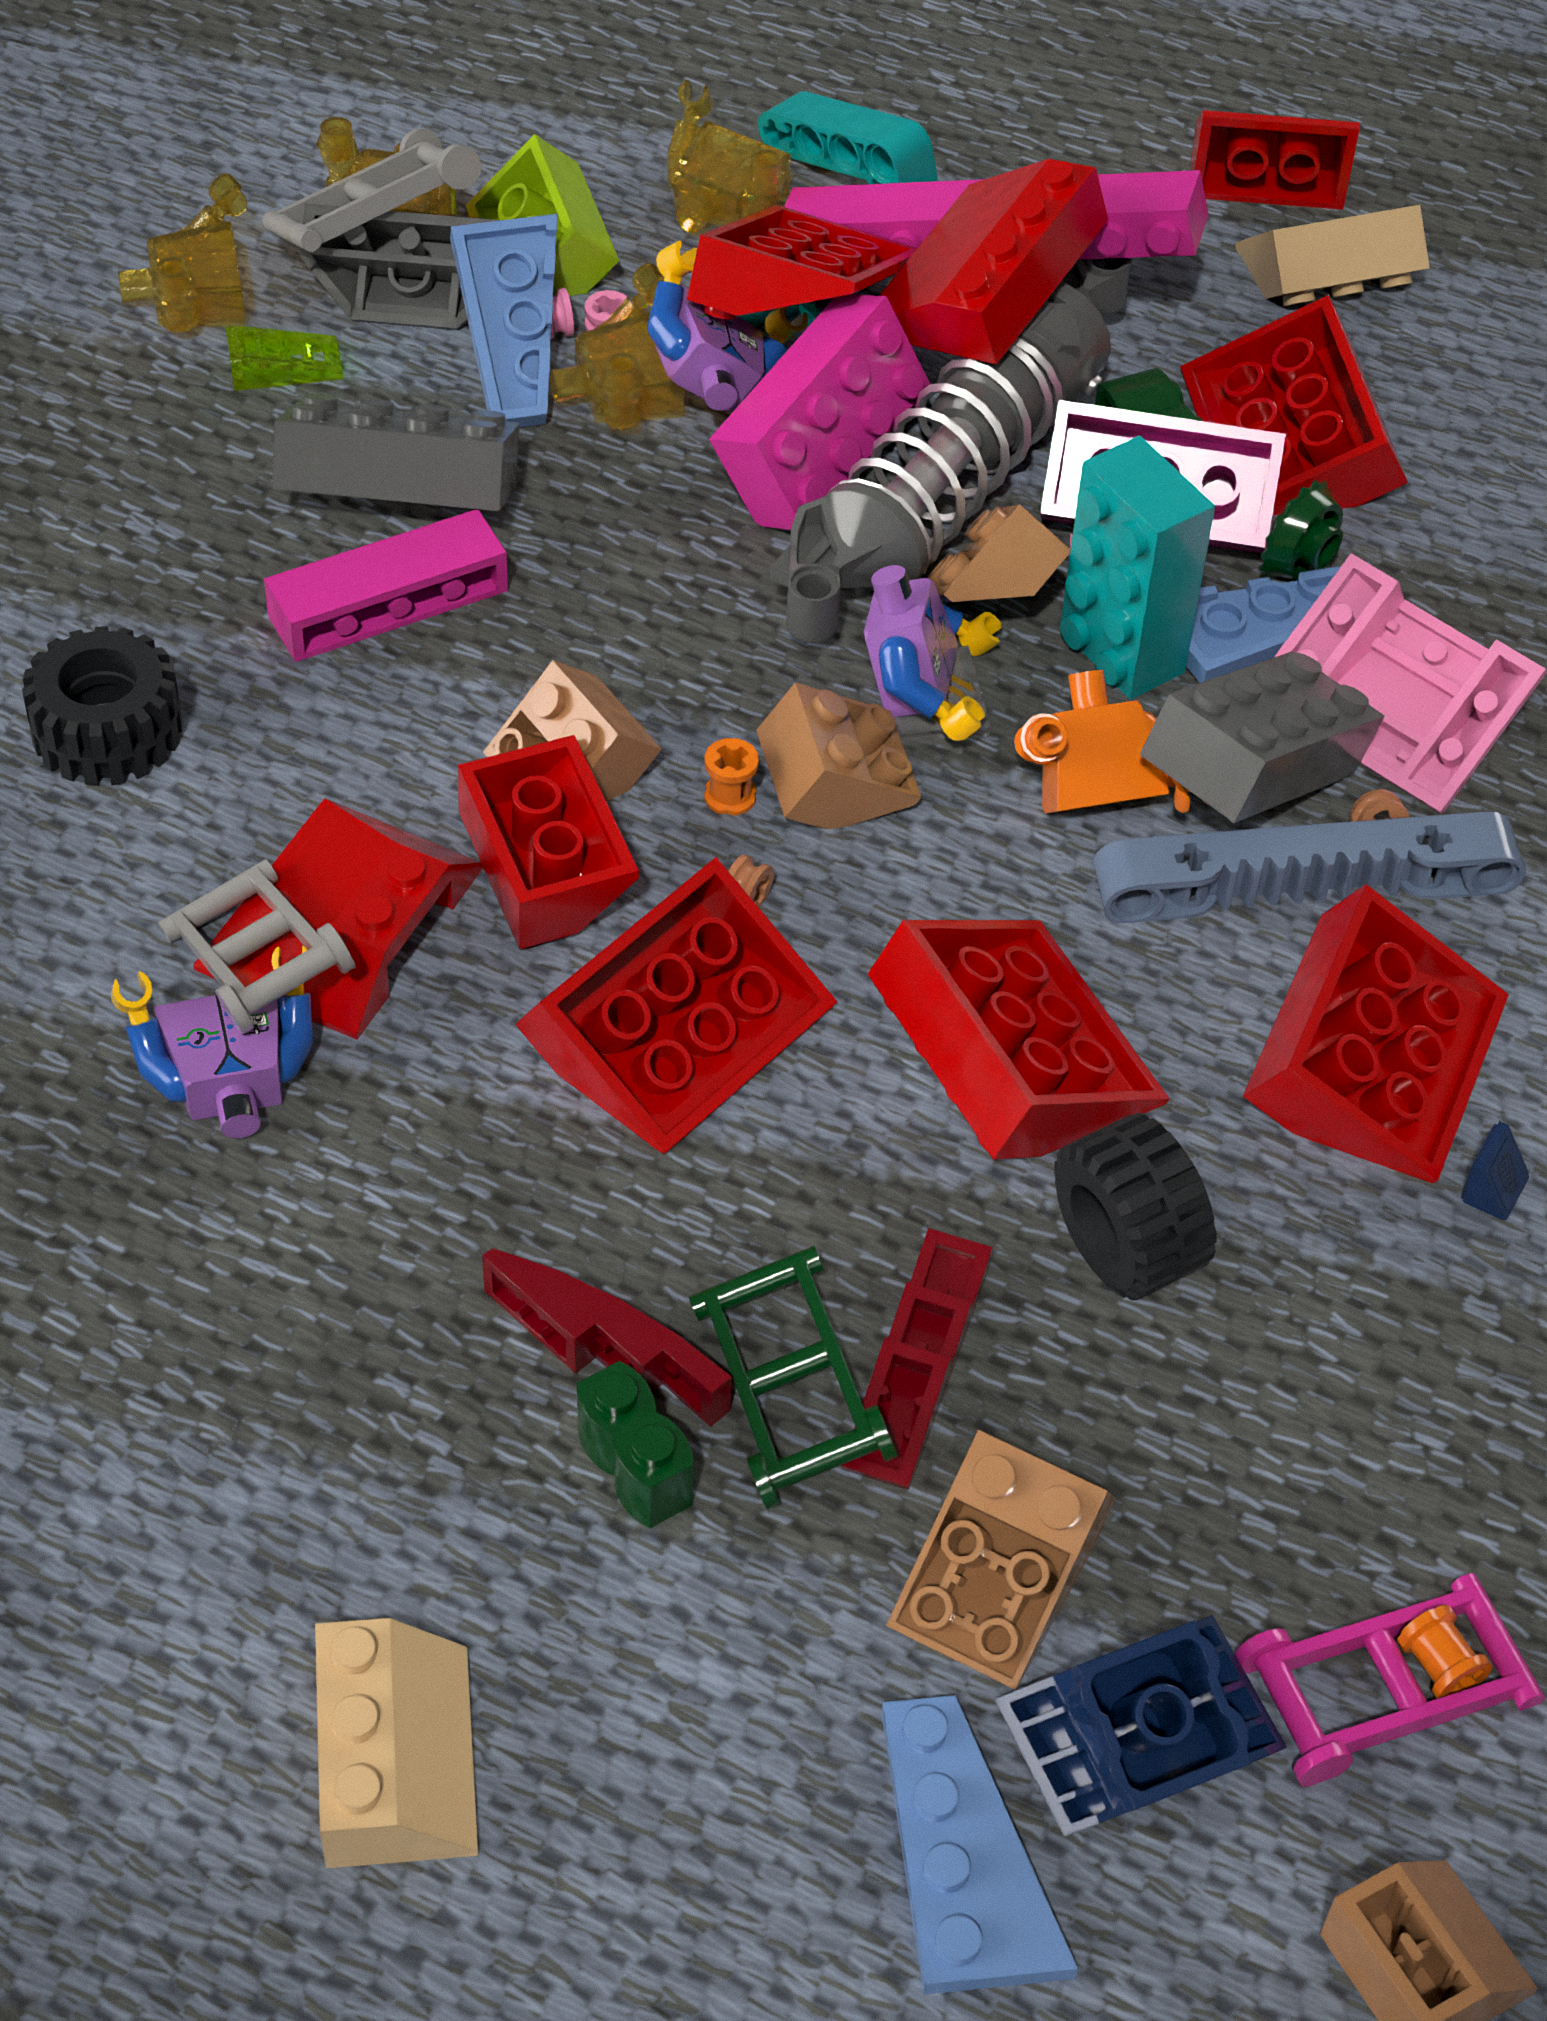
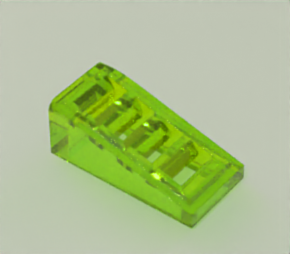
M249 326L225 327L234 391L343 379L336 336ZM323 352L324 361L313 360L312 353ZM292 355H301L302 359H300V358H291V356H292Z

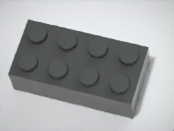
M308 394L304 395V402L298 401L275 420L272 489L500 511L516 489L520 423L505 421V414L501 412L478 410L471 412V418L449 416V408L437 405H419L415 407V412L393 410L394 403L385 400H361L359 407L338 405V398L335 396Z
M1289 652L1169 693L1140 755L1233 823H1236L1352 775L1357 770L1385 715L1370 706L1369 699L1361 691L1351 686L1340 685L1321 672L1322 667L1315 659L1302 653Z

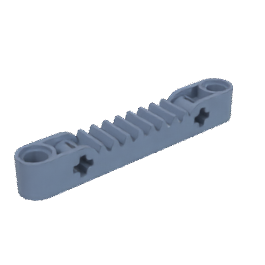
M1474 812L1126 838L1105 845L1096 853L1093 860L1105 915L1112 922L1118 924L1193 918L1206 914L1214 907L1216 901L1223 909H1230L1232 897L1239 896L1248 908L1254 907L1256 895H1263L1271 906L1278 905L1280 893H1287L1295 904L1302 903L1304 891H1311L1319 902L1326 901L1328 889H1334L1342 899H1345L1351 895L1352 888H1361L1365 884L1374 890L1376 886L1382 885L1391 897L1397 896L1399 887L1407 894L1421 899L1505 894L1521 884L1526 876V867L1511 823L1505 815L1498 812ZM1428 835L1427 845H1422L1424 837ZM1189 853L1188 863H1183L1185 854ZM1432 870L1436 871L1434 881L1429 883ZM1195 888V898L1193 901H1189L1191 889Z

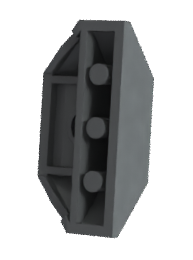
M305 204L303 224L309 223L339 208V206ZM388 211L322 243L320 248L314 252L300 248V258L351 321L459 330L468 323L450 240L451 227L501 220Z

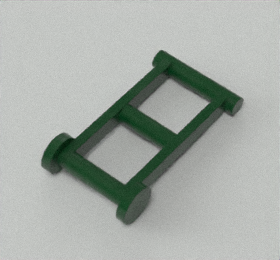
M815 1246L689 1296L698 1321L711 1317L760 1452L747 1457V1462L767 1510L781 1505L777 1494L778 1490L879 1449L885 1462L898 1458L878 1405L867 1409L863 1407L812 1275L824 1271ZM799 1281L822 1340L746 1371L724 1311ZM832 1366L856 1429L779 1459L756 1397Z

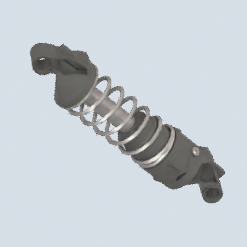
M1132 258L1078 259L997 364L959 356L958 360L950 361L941 368L937 384H930L919 392L915 408H908L896 417L893 433H885L874 441L870 454L871 458H862L852 465L848 480L840 481L822 498L798 507L791 527L790 545L770 566V579L788 587L786 625L790 634L806 642H820L830 638L838 628L840 589L864 587L874 590L871 578L875 572L883 567L899 565L905 568L909 580L920 579L927 571L928 566L936 561L941 547L959 535L964 521L981 509L986 496L1000 487L1008 471L1025 459L1029 447L1044 437L1049 427L1055 425L1059 400L1075 402L1083 392L1086 395H1090L1095 390L1098 383L1102 381V378L1098 375L1105 368L1111 353L1110 333L1101 313H1113L1124 307L1127 301ZM936 393H939V396L934 400L932 409L925 408L927 400ZM926 417L931 418L932 427L934 429L935 434L932 432L931 428L927 424ZM913 418H918L919 426L927 437L928 442L926 443L923 440L903 433L905 424ZM891 442H895L898 453L906 463V466L903 468L881 459L882 449ZM904 442L920 449L913 458L906 450ZM873 467L874 474L880 484L859 479V475L867 468ZM882 468L896 473L897 476L889 482ZM964 468L978 471V487L962 489L957 476ZM987 473H996L991 480H987ZM942 493L954 495L956 512L940 514L934 502ZM965 498H974L973 501L965 507ZM920 517L933 521L932 538H929ZM942 523H951L950 528L943 532Z

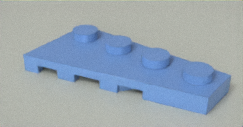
M558 214L452 226L450 232L452 250L486 408L488 411L504 413L505 421L518 422L520 427L546 424Z
M1341 566L1299 572L1298 581L1281 583L1271 581L1270 577L1247 580L1246 589L1218 593L1215 585L1201 587L1186 667L1198 682L1201 683L1274 658Z
M956 1695L883 1702L881 1715L923 1995L1076 1979L1077 1965Z

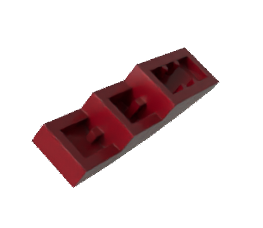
M928 1228L911 1281L906 1282L888 1338L884 1337L862 1403L864 1409L878 1405L898 1458L885 1462L879 1449L842 1464V1470L909 1490L969 1328L993 1256V1247Z
M491 1248L482 1255L484 1291L575 1374L595 1358L605 1367L620 1361L637 1371L646 1381L652 1393L661 1385H664L710 1427L730 1412L732 1377L675 1332L623 1300L557 1269Z

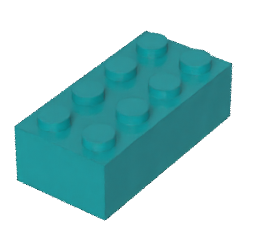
M1140 435L1083 461L1060 621V631L1066 644L1074 650L1080 649L1096 665L1097 670H1104L1105 683L1111 686L1116 685L1130 700L1185 673L1215 505Z

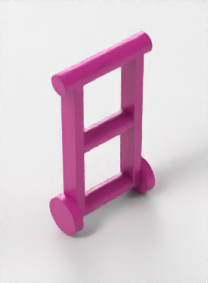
M1469 1573L1456 1579L1450 1586L1453 1593L1295 1643L1292 1642L1285 1629L1267 1630L1248 1639L1237 1649L1235 1655L1245 1673L1255 1671L1260 1673L1302 1755L1293 1767V1772L1301 1786L1309 1787L1339 1776L1352 1764L1353 1757L1351 1753L1455 1720L1511 1699L1514 1700L1519 1711L1539 1705L1544 1701L1545 1696L1475 1573ZM1440 1605H1449L1456 1616L1465 1613L1501 1678L1428 1702L1398 1648L1394 1637L1400 1636L1404 1627L1422 1613ZM1366 1647L1399 1712L1324 1735L1291 1670Z

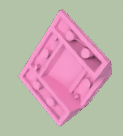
M1352 553L1274 656L1277 657L1289 652L1305 654L1315 659L1322 667L1321 672L1340 685L1351 686L1365 694L1369 699V705L1385 715L1360 764L1440 814L1449 807L1547 674L1544 667L1497 639L1487 649L1405 600L1399 581Z

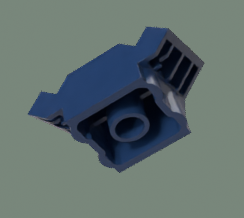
M1213 1615L1188 1622L995 1699L1064 1836L1127 1812L1135 1811L1250 1765L1252 1762L1287 1748Z

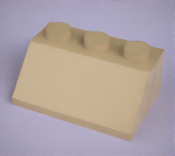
M1420 205L1276 229L1235 242L1238 253L1265 299L1282 296L1284 306L1315 301L1314 290L1331 288L1332 298L1364 292L1363 282L1379 279L1381 289L1412 283L1411 273L1430 268Z
M391 1618L316 1623L320 1835L326 1868L478 1856L467 1647Z

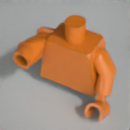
M1093 670L1068 675L1073 710L1057 712L1051 715H1034L1015 735L1014 744L1017 753L1024 760L1043 765L1042 808L1045 814L1169 794L1168 785L1175 788L1173 800L1175 808L1179 812H1189L1190 797L1187 792L1191 791L1140 755L1157 718L1151 712L1144 711L1138 700L1109 704L1104 670Z

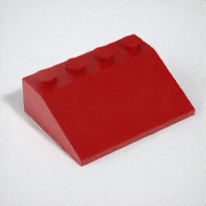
M1046 159L969 184L879 295L887 296L910 344L997 364L1109 219L1096 167Z
M775 205L700 234L686 300L704 305L703 312L710 316L732 320L739 315L849 295L899 272L917 248Z
M1329 295L1180 366L1197 416L1204 422L1286 434L1272 516L1281 514L1286 508L1287 501L1297 498L1302 487L1310 488L1315 480L1320 484L1322 481L1327 482L1328 489H1331V495L1342 509L1358 507L1408 483L1350 337Z
M715 857L541 1000L515 1025L557 1075L660 1153L665 1154L838 1001L719 859Z
M1365 884L1321 915L1243 1097L1292 1134L1433 1184L1440 1177L1509 994Z
M902 920L867 974L882 995L885 1005L895 1014L914 1042L917 1052L925 1058L944 1086L948 1098L956 1104L977 1135L980 1145L990 1154L993 1160L1044 1156L1130 1114L1147 1113L1166 1105L1170 1100L1041 920Z

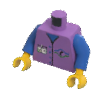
M679 240L662 249L657 255V267L665 278L664 281H659L657 284L647 330L655 343L667 376L675 384L705 399L706 404L711 409L717 411L724 410L726 412L733 411L786 353L787 350L783 345L784 342L805 329L808 323V316L803 312L790 324L785 316V310L788 306L776 308L765 318L768 338L763 337L762 330L737 316L735 319L727 320L704 313V305L686 300L689 289L680 284L681 277L693 271L697 248H693L680 255L682 241Z
M890 565L879 569L871 578L874 594L864 634L883 707L890 710L894 718L922 714L930 719L935 715L940 718V725L950 739L954 741L967 739L981 728L980 721L984 719L985 711L976 700L969 696H965L954 706H950L946 702L958 647L955 634L958 635L961 646L969 655L979 656L1000 643L998 638L992 636L1002 628L1000 620L994 614L984 612L971 622H968L962 618V611L941 601L934 581L928 578L909 580L905 568L899 565Z
M302 945V953H304L307 949ZM277 947L272 954L271 962L274 970L281 966L282 956L280 947ZM138 972V982L144 996L140 1000L133 1002L127 1001L121 996L118 981L115 979L111 991V999L118 1010L127 1013L131 1024L125 1028L142 1078L169 1101L184 1102L192 1120L219 1116L221 1130L227 1137L244 1138L257 1132L261 1124L258 1108L279 1105L283 1102V1084L297 1077L312 1048L311 994L304 993V985L301 984L249 1015L254 1028L242 1035L231 1021L217 995L154 1006L156 1017L150 1018L146 1006L152 994V983L148 976L143 972Z

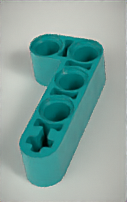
M799 91L759 116L758 131L764 144L784 157L867 180L868 184L938 181L930 137L919 123L911 119L807 91Z

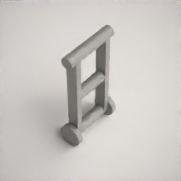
M422 128L414 129L403 137L399 152L278 211L270 210L266 212L262 223L266 230L306 251L314 252L320 248L322 243L443 184L459 190L469 188L477 181L480 175V158L472 148L462 144H454L444 149L440 139L433 132ZM305 204L339 206V208L309 223L303 224Z
M267 859L157 922L170 944L182 938L218 981L221 987L217 988L215 992L231 1021L242 1035L254 1028L249 1015L326 969L336 965L341 973L345 974L355 968L352 956L333 926L327 923L318 928L316 932L277 890L273 883L279 879ZM256 893L272 910L271 913L213 947L196 930L198 927ZM289 931L306 947L307 951L247 987H244L228 968Z

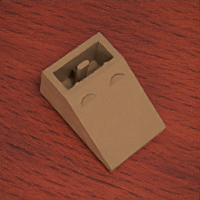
M978 1430L886 1626L1016 1690L1086 1564L1116 1498L1109 1491Z

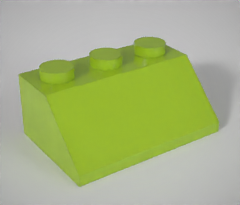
M536 134L465 205L470 218L509 220L558 214L553 296L561 288H566L569 296L588 293L620 261L579 163Z

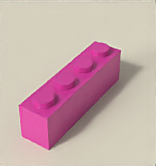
M475 509L264 578L268 617L294 662H298L507 592V552L479 509Z

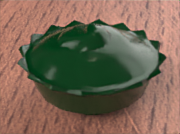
M1315 480L1310 488L1302 487L1297 498L1288 500L1286 508L1274 519L1271 533L1265 537L1267 547L1260 554L1264 561L1260 570L1266 573V577L1298 579L1299 572L1323 569L1337 554L1343 540V531L1340 529L1343 522V510L1331 495V489H1328L1326 481H1322L1320 484Z

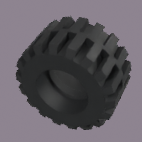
M108 626L95 627V631L83 633L82 629L69 632L70 637L65 640L56 638L47 644L48 651L37 652L31 659L32 668L25 669L23 676L24 688H22L33 747L37 756H42L44 765L51 771H55L60 767L61 777L74 782L78 775L84 776L85 785L98 786L100 778H110L111 785L125 783L123 775L133 773L139 779L149 774L148 764L153 763L160 767L168 760L167 750L175 751L180 742L179 733L182 732L183 722L173 663H170L169 655L164 648H155L154 640L145 634L134 637L133 630L120 628L117 632L109 631Z
M1143 1113L1130 1114L1065 1145L1058 1151L1057 1161L1054 1162L1055 1186L1065 1224L1087 1264L1116 1294L1123 1298L1128 1297L1130 1300H1138L1208 1265L1209 1261L1214 1258L1217 1232L1206 1188L1196 1167L1183 1147L1154 1118L1149 1119Z

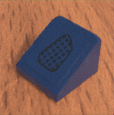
M1499 1121L1498 1125L1494 1124L1472 1164L1461 1197L1463 1203L1501 1220L1508 1219L1529 1179L1526 1164L1508 1124Z

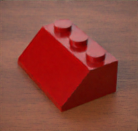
M1203 110L1196 121L1190 171L1200 170L1206 199L1343 210L1360 130V122Z
M575 735L458 765L459 814L519 950L578 934L639 879L637 865Z

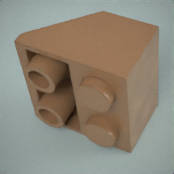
M1020 504L1002 508L996 507L992 511L985 509L964 534L971 541L957 554L952 555L948 553L932 570L928 579L934 581L943 603L1034 596L1070 554L1071 549Z
M552 660L483 753L490 757L575 735L607 802L629 791L662 748L597 675Z
M795 682L756 730L784 818L828 830L851 826L914 806L922 798L912 772L911 763L907 758L900 739L896 721L890 710L878 704L863 703L840 696L827 689L820 690Z
M1446 1860L1398 1862L1334 1897L1320 1933L1321 1938L1378 2021H1489L1531 1997L1538 1989Z

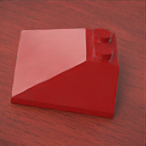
M324 798L271 865L279 879L273 883L277 890L316 932L318 928L330 923L344 942L355 963V968L345 974H342L337 966L333 965L303 983L304 993L311 994L312 1021L358 1040L390 996L387 966L434 903L452 910L455 908L483 870L481 862ZM257 893L241 903L209 945L213 947L272 912L271 908ZM289 931L228 968L243 986L247 987L274 970L271 961L272 954L277 947L281 949L282 966L302 954L303 944ZM198 958L193 964L194 970L214 978Z

